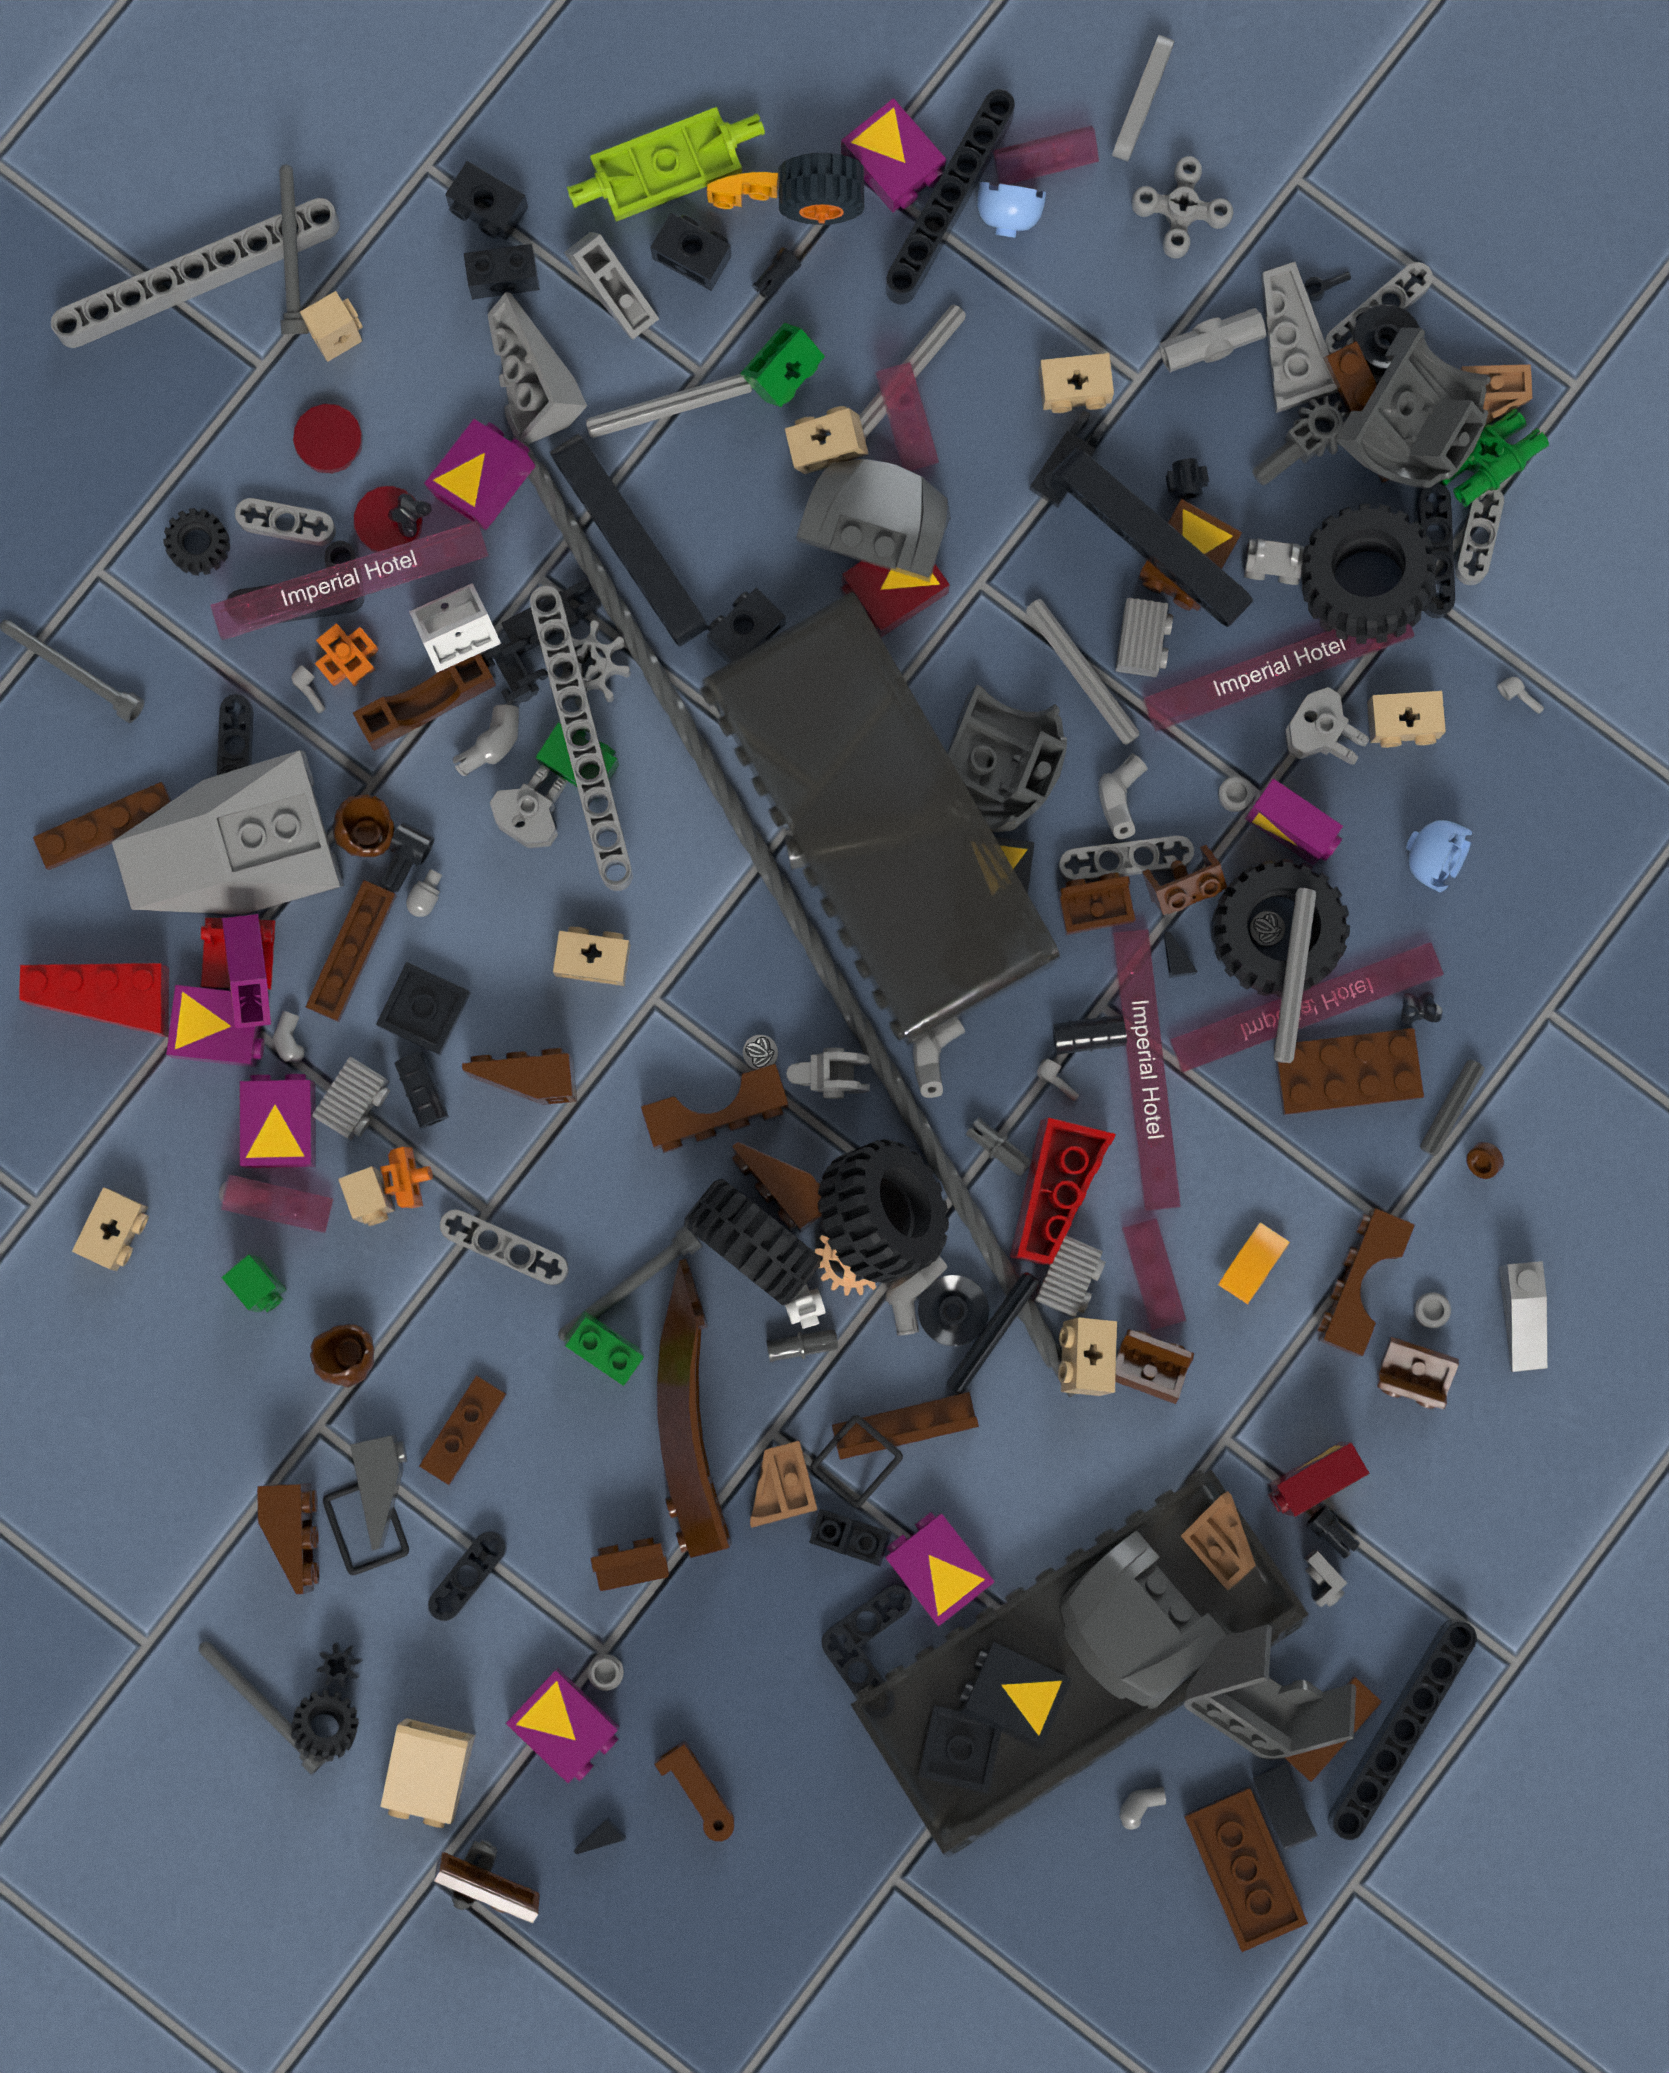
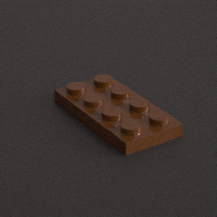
M1414 1028L1296 1042L1294 1060L1291 1063L1276 1061L1283 1115L1424 1098Z
M1250 1787L1183 1815L1241 1952L1308 1924Z

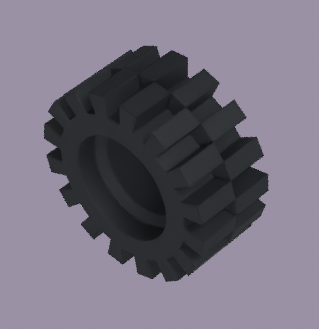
M190 508V513L187 514L181 511L178 513L180 517L177 520L172 517L169 521L171 527L165 528L166 539H163L164 546L167 549L165 551L173 563L183 572L187 573L189 571L192 575L199 576V572H203L204 575L211 574L209 569L214 567L215 570H218L221 567L219 562L221 560L225 562L228 558L225 553L230 551L229 535L223 524L213 513L210 515L204 509L197 512L195 508ZM194 530L205 531L210 538L208 548L200 554H191L184 547L185 537Z
M323 1690L320 1696H318L317 1691L310 1694L309 1699L305 1697L301 1700L300 1706H297L294 1713L291 1737L292 1740H296L295 1747L298 1751L301 1748L304 1749L303 1756L309 1758L310 1754L315 1755L314 1761L318 1762L321 1761V1757H326L327 1762L333 1761L335 1755L340 1758L345 1754L346 1749L349 1751L355 1740L359 1724V1718H356L357 1710L355 1706L350 1707L351 1700L347 1697L344 1701L341 1700V1693L336 1691L334 1696H329V1690ZM327 1714L336 1719L339 1730L331 1737H319L313 1732L311 1721L318 1715Z

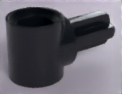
M402 822L390 842L389 850L394 856L381 880V885L390 891L398 892L412 865L418 866L424 863L432 849L435 837Z

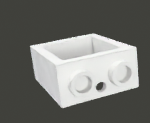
M473 583L409 611L436 672L501 644ZM448 603V607L443 609L441 604Z

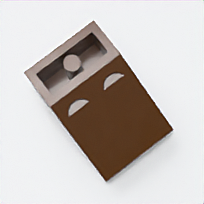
M562 1048L541 1050L542 1056L533 1057L527 1055L525 1051L506 1053V1059L501 1060L492 1059V1055H477L470 1057L471 1062L462 1063L463 1071L470 1078L540 1105L577 1102L574 1060L569 1053L563 1052Z
M739 1142L732 1146L735 1153L732 1161L745 1176L752 1173L758 1182L754 1185L755 1189L768 1204L772 1200L776 1202L781 1208L777 1214L790 1231L796 1227L802 1232L822 1216L818 1212L817 1204L821 1199V1196L818 1195L819 1183L811 1174Z
M311 1483L257 1486L258 1524L296 1594L314 1591V1584H319L320 1579L319 1563L313 1562V1548H318L319 1544L318 1527L312 1526V1512H317L318 1509L317 1491L311 1490Z

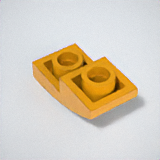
M751 172L718 179L707 185L708 203H713L717 208L732 209L734 206L742 207L743 194L761 201L768 200L769 197L777 198L779 175L778 173Z
M1259 1223L1218 1285L1246 1304H1249L1290 1242L1267 1226Z

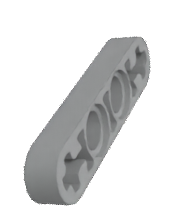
M1158 35L1112 154L1113 157L1129 161L1175 40Z
M1420 262L1409 264L1336 325L1325 338L1329 354L1337 351L1332 347L1335 342L1333 338L1340 341L1347 336L1349 331L1353 335L1356 318L1371 307L1383 305L1381 298L1386 293L1395 294L1400 300L1399 307L1404 310L1421 298L1432 284L1433 275L1430 268ZM1411 274L1415 277L1419 274L1423 276L1421 285L1416 283L1409 288L1407 293L1403 288L1411 279ZM1353 336L1347 341L1345 346L1354 342Z
M1169 836L1075 848L1066 851L1062 855L1058 870L1060 875L1067 881L1085 879V881L1098 880L1101 875L1118 872L1121 877L1143 874L1142 871L1147 869L1151 873L1170 870L1171 863L1176 861V857L1174 855L1164 856L1163 862L1165 864H1159L1160 853L1156 845L1163 846L1162 852L1171 851L1174 848V844H1179L1180 849H1186L1187 853L1181 859L1185 867L1194 856V847L1192 842L1184 836ZM1141 847L1149 849L1153 854L1152 863L1147 866L1138 865L1133 857L1135 850ZM1105 852L1114 853L1119 860L1118 867L1111 871L1103 869L1099 863L1101 854ZM1087 854H1094L1093 867L1096 873L1089 872L1090 866L1081 867L1078 874H1073L1072 869L1065 868V865L1070 862L1071 857H1076L1077 862L1081 863L1089 861Z
M450 1210L441 1218V1233L445 1238L548 1285H558L568 1276V1263L557 1253L460 1210ZM458 1216H461L463 1218L461 1223L473 1229L474 1222L480 1224L473 1233L471 1244L465 1242L469 1235L457 1231L455 1236L450 1234L451 1228L447 1226L450 1219L456 1220ZM491 1230L497 1234L498 1244L492 1250H483L479 1245V1236L482 1232ZM522 1244L529 1248L531 1255L527 1263L517 1265L511 1260L510 1254L515 1246ZM537 1251L544 1253L540 1260L551 1264L554 1259L559 1261L558 1267L562 1269L560 1276L553 1275L551 1279L546 1278L547 1271L536 1266V1273L529 1271L536 1262Z

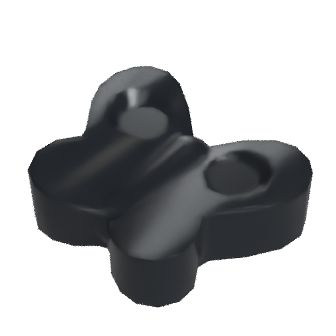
M401 494L398 497V507L392 508L388 512V517L390 520L397 522L399 531L403 536L412 538L417 533V519L429 515L432 508L426 501L414 500L411 495Z
M1425 992L1419 998L1411 993L1404 994L1403 1008L1401 1010V1021L1403 1023L1411 1024L1422 1018L1435 1023L1441 1021L1443 1010L1434 1002V995L1431 992Z

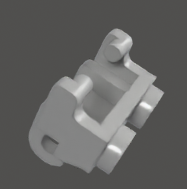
M1248 538L1244 577L1264 580L1265 574L1279 576L1278 582L1298 585L1299 579H1301L1304 546L1296 543L1290 544L1257 538V540Z

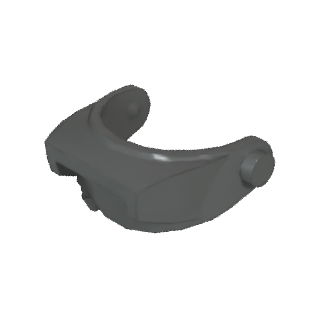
M481 1840V1843L474 1841L464 1861L472 1864L476 1856L481 1854L476 1866L491 1872L495 1864L497 1848L486 1840ZM452 1890L453 1906L457 1909H467L476 1901L474 1898H465L456 1890Z

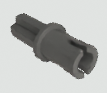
M979 1117L972 1125L980 1130L983 1135L974 1127H970L966 1136L972 1138L990 1153L989 1157L991 1159L995 1157L1018 1176L1024 1174L1031 1165V1159L1008 1141L1009 1137L1007 1135L1001 1136Z
M832 1329L801 1335L800 1331L797 1332V1336L766 1340L770 1363L799 1356L802 1359H806L805 1355L833 1351L838 1348L837 1335L835 1330Z

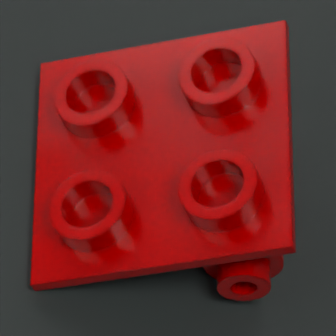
M205 917V926H201V940H204L201 987L230 988L222 918ZM259 920L267 988L272 990L276 921Z

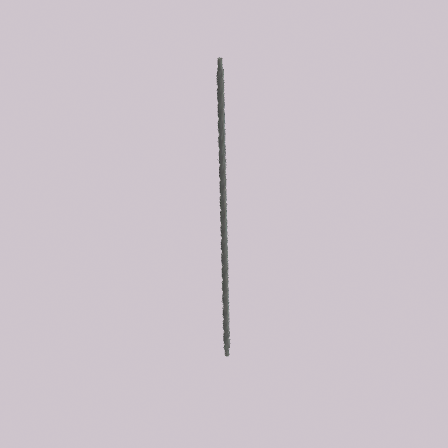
M518 434L513 438H516L517 440L521 441V434ZM523 441L522 443L530 450L528 456L536 465L528 478L535 486L542 503L558 529L562 532L580 568L589 578L594 592L609 617L615 623L632 657L642 669L660 705L669 715L681 741L691 757L696 761L702 777L715 799L722 806L729 823L744 848L750 854L768 890L777 900L780 910L795 936L804 946L810 962L825 987L832 994L834 1002L848 1027L859 1040L864 1054L870 1056L872 1068L887 1088L893 1104L908 1129L913 1133L921 1152L934 1174L942 1182L948 1198L963 1223L970 1230L976 1246L991 1271L998 1278L999 1284L1007 1297L1020 1277L1005 1252L998 1245L996 1237L980 1209L970 1198L965 1183L950 1158L943 1151L937 1135L922 1110L915 1103L912 1093L897 1067L887 1056L882 1041L867 1016L860 1009L858 1001L844 976L833 963L830 953L817 930L805 916L799 899L785 876L778 869L776 861L761 834L751 823L749 815L734 788L724 777L722 769L707 742L697 731L694 720L679 694L670 685L667 674L654 651L643 639L641 630L627 605L616 593L610 576L599 557L590 548L587 537L572 511L563 502L561 493L547 468L542 462H538L528 443ZM1029 1298L1017 1316L1026 1326L1027 1332L1048 1368L1052 1367L1058 1378V1369L1062 1362V1350L1054 1341L1052 1333L1035 1303ZM1067 1393L1069 1398L1075 1395L1074 1393Z

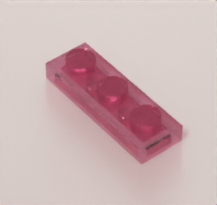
M1157 1218L1122 1228L1151 1330L1186 1321Z

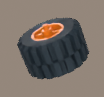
M809 153L788 159L779 166V211L788 219L805 224L829 225L849 221L863 213L865 208L864 166L858 160L835 153Z

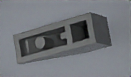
M397 1435L350 1445L372 1550L384 1547L404 1471L402 1463L407 1462L405 1444L403 1441L398 1442Z

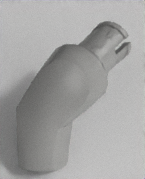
M507 704L493 707L489 729L477 737L476 745L453 757L454 764L461 762L455 768L462 776H467L485 763H498L510 751L518 738L519 708Z
M1134 753L1112 774L1104 773L1098 782L1099 798L1104 816L1113 835L1117 839H1125L1135 834V826L1127 804L1126 789L1148 770L1145 763Z
M954 1014L949 1015V1017L929 1031L920 1029L914 1036V1069L920 1092L926 1098L938 1097L943 1093L939 1062L941 1048L965 1033L963 1025Z
M940 1256L930 1266L896 1279L887 1289L886 1302L892 1305L898 1336L919 1332L914 1301L917 1300L916 1297L922 1291L928 1288L947 1269L946 1263Z

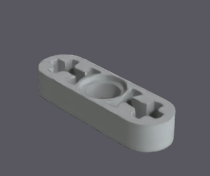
M1499 489L1488 490L1469 505L1455 566V574L1463 584L1476 585L1484 579L1489 571L1504 505V496ZM1488 495L1491 497L1490 502L1495 505H1492L1488 510L1486 519L1479 518L1484 508V503L1479 502V500ZM1474 527L1486 529L1489 534L1488 542L1484 544L1475 543L1470 536L1471 529ZM1473 552L1480 553L1477 556L1475 567L1481 569V571H1477L1471 576L1468 574L1469 569L1463 566L1468 565L1471 561Z
M255 498L242 500L235 509L237 522L243 530L250 533L316 546L329 544L336 534L333 520L328 514L321 511ZM252 508H255L260 516L268 517V510H272L269 515V528L266 527V521L260 518H254L252 523H248L247 518L243 516L244 513H250ZM285 513L293 515L295 517V524L290 530L282 531L276 527V521L280 515ZM302 517H306L305 523L311 526H317L319 521H323L324 526L328 529L327 532L321 531L320 536H316L311 528L303 527V534H299L302 529Z

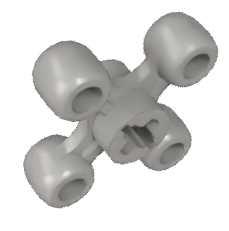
M1186 156L1177 162L1174 170L1177 188L1171 194L1161 195L1152 187L1142 186L1134 192L1131 200L1132 209L1139 216L1148 217L1153 213H1161L1166 216L1171 228L1163 239V250L1168 257L1173 259L1181 258L1188 252L1190 237L1187 233V228L1192 222L1204 220L1212 228L1222 229L1231 222L1233 217V207L1228 200L1223 198H1217L1211 202L1199 200L1197 193L1194 191V186L1200 180L1202 166L1199 160L1192 156ZM1183 170H1190L1192 174H1187ZM1142 199H1146V200H1148L1150 203L1145 204V203H1142L1141 200H1142ZM1179 204H1184L1186 211H1180ZM1220 211L1224 215L1218 216L1217 214H1215V212ZM1172 241H1178L1181 245L1176 246Z

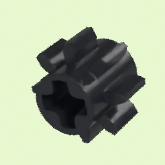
M1195 458L1173 462V471H1168L1165 476L1168 492L1176 491L1178 499H1191L1201 496L1203 494L1202 487L1208 486L1207 483L1209 482L1207 466L1198 467V461Z
M336 1642L332 1647L333 1654L325 1651L319 1654L321 1658L325 1659L323 1666L316 1670L317 1672L325 1671L328 1676L325 1682L326 1685H329L334 1680H339L341 1688L347 1686V1676L354 1679L360 1677L359 1673L354 1669L355 1665L363 1661V1658H354L351 1654L354 1650L353 1645L349 1646L346 1650H341L339 1643ZM344 1657L346 1659L344 1666L347 1668V1671L342 1670L336 1673L334 1671L336 1664L332 1660Z

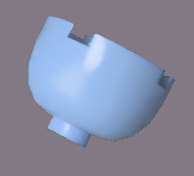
M989 182L979 183L977 196L978 211L980 217L987 225L996 228L995 235L1016 238V231L1031 229L1041 218L1046 192H1037L1035 189L1005 184L993 186L989 185Z
M1438 820L1426 825L1420 832H1413L1406 846V850L1410 851L1408 862L1411 873L1417 880L1438 892L1446 890L1448 885L1443 882L1447 879L1449 873L1453 878L1459 873L1471 845V842L1465 840L1466 835H1472V831L1451 821Z

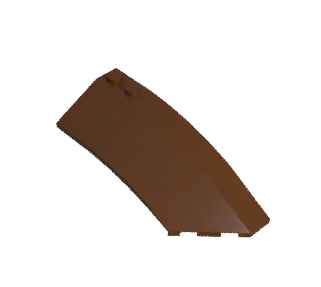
M685 1258L679 1260L660 1339L657 1373V1418L661 1454L671 1495L665 1498L670 1517H678L681 1531L676 1532V1537L681 1552L688 1551L690 1558L730 1548L732 1541L711 1478L703 1440L699 1397V1361L702 1329L707 1328L708 1324L688 1260Z

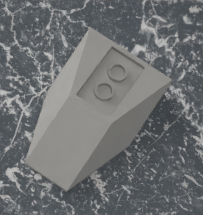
M301 750L204 779L114 840L112 845L131 909L244 915L344 886L335 852H331L312 788L315 783L306 752Z

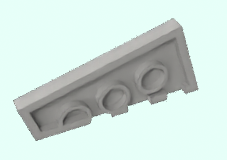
M1296 262L1263 272L1261 280L1275 412L1278 413L1308 403L1313 398L1316 400L1339 392L1323 357L1329 355V351Z

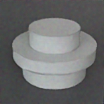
M610 1654L597 1656L592 1660L588 1668V1678L591 1684L603 1691L616 1688L624 1676V1668L621 1661Z

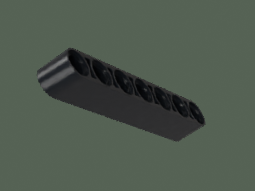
M996 89L986 96L891 265L886 277V294L893 303L899 305L907 304L915 297L1013 120L1015 102L1013 96L1008 91ZM994 106H1002L1007 112L1003 115H997L990 109ZM983 134L987 135L991 141L981 144L975 141L974 138L977 135ZM968 163L975 170L970 173H964L959 170L958 166ZM946 192H952L959 198L954 202H948L942 198V195ZM930 221H937L942 225V228L938 231H931L925 225ZM914 250H921L926 254V257L922 260H914L909 254ZM898 279H904L910 283V286L900 290L894 287L892 283Z
M578 433L551 450L549 453L560 472L675 643L681 647L707 630L708 625L582 436Z
M1076 447L1052 472L1054 479L1068 493L1222 625L1230 627L1253 602L1250 594L1240 584L1080 448Z
M1452 1619L1446 1621L1440 1627L1329 1812L1328 1824L1331 1830L1340 1838L1354 1840L1359 1838L1366 1829L1477 1642V1634L1469 1623ZM1456 1627H1462L1466 1636L1464 1642L1459 1646L1452 1645L1450 1641V1633ZM1444 1658L1447 1663V1670L1442 1676L1435 1677L1431 1671V1665L1435 1659ZM1425 1688L1429 1694V1700L1425 1706L1416 1707L1413 1703V1695L1418 1689ZM1402 1719H1407L1410 1724L1409 1734L1404 1738H1397L1394 1733L1395 1724ZM1383 1750L1390 1751L1392 1755L1391 1764L1385 1769H1378L1375 1762L1376 1756ZM1365 1781L1371 1782L1373 1794L1366 1800H1360L1357 1796L1358 1786ZM1344 1813H1353L1355 1817L1354 1826L1347 1831L1340 1830L1338 1827L1339 1817Z

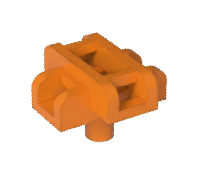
M336 623L316 639L327 654L320 658L315 665L333 686L339 684L346 677L353 686H356L359 680L375 670L368 659L377 653L378 648L361 627L347 636ZM340 637L341 640L330 648L329 645Z
M411 1147L392 1149L388 1154L390 1165L380 1167L385 1194L395 1195L397 1205L401 1208L423 1206L419 1182L432 1180L431 1167L426 1166L416 1169L413 1148ZM389 1174L392 1175L394 1186H391Z

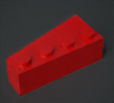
M1049 1117L1040 1120L1010 1253L1011 1258L1040 1265H1050L1053 1263L1072 1224V1220L1079 1206L1082 1205L1094 1175L1097 1174L1103 1162L1102 1159L1116 1134Z

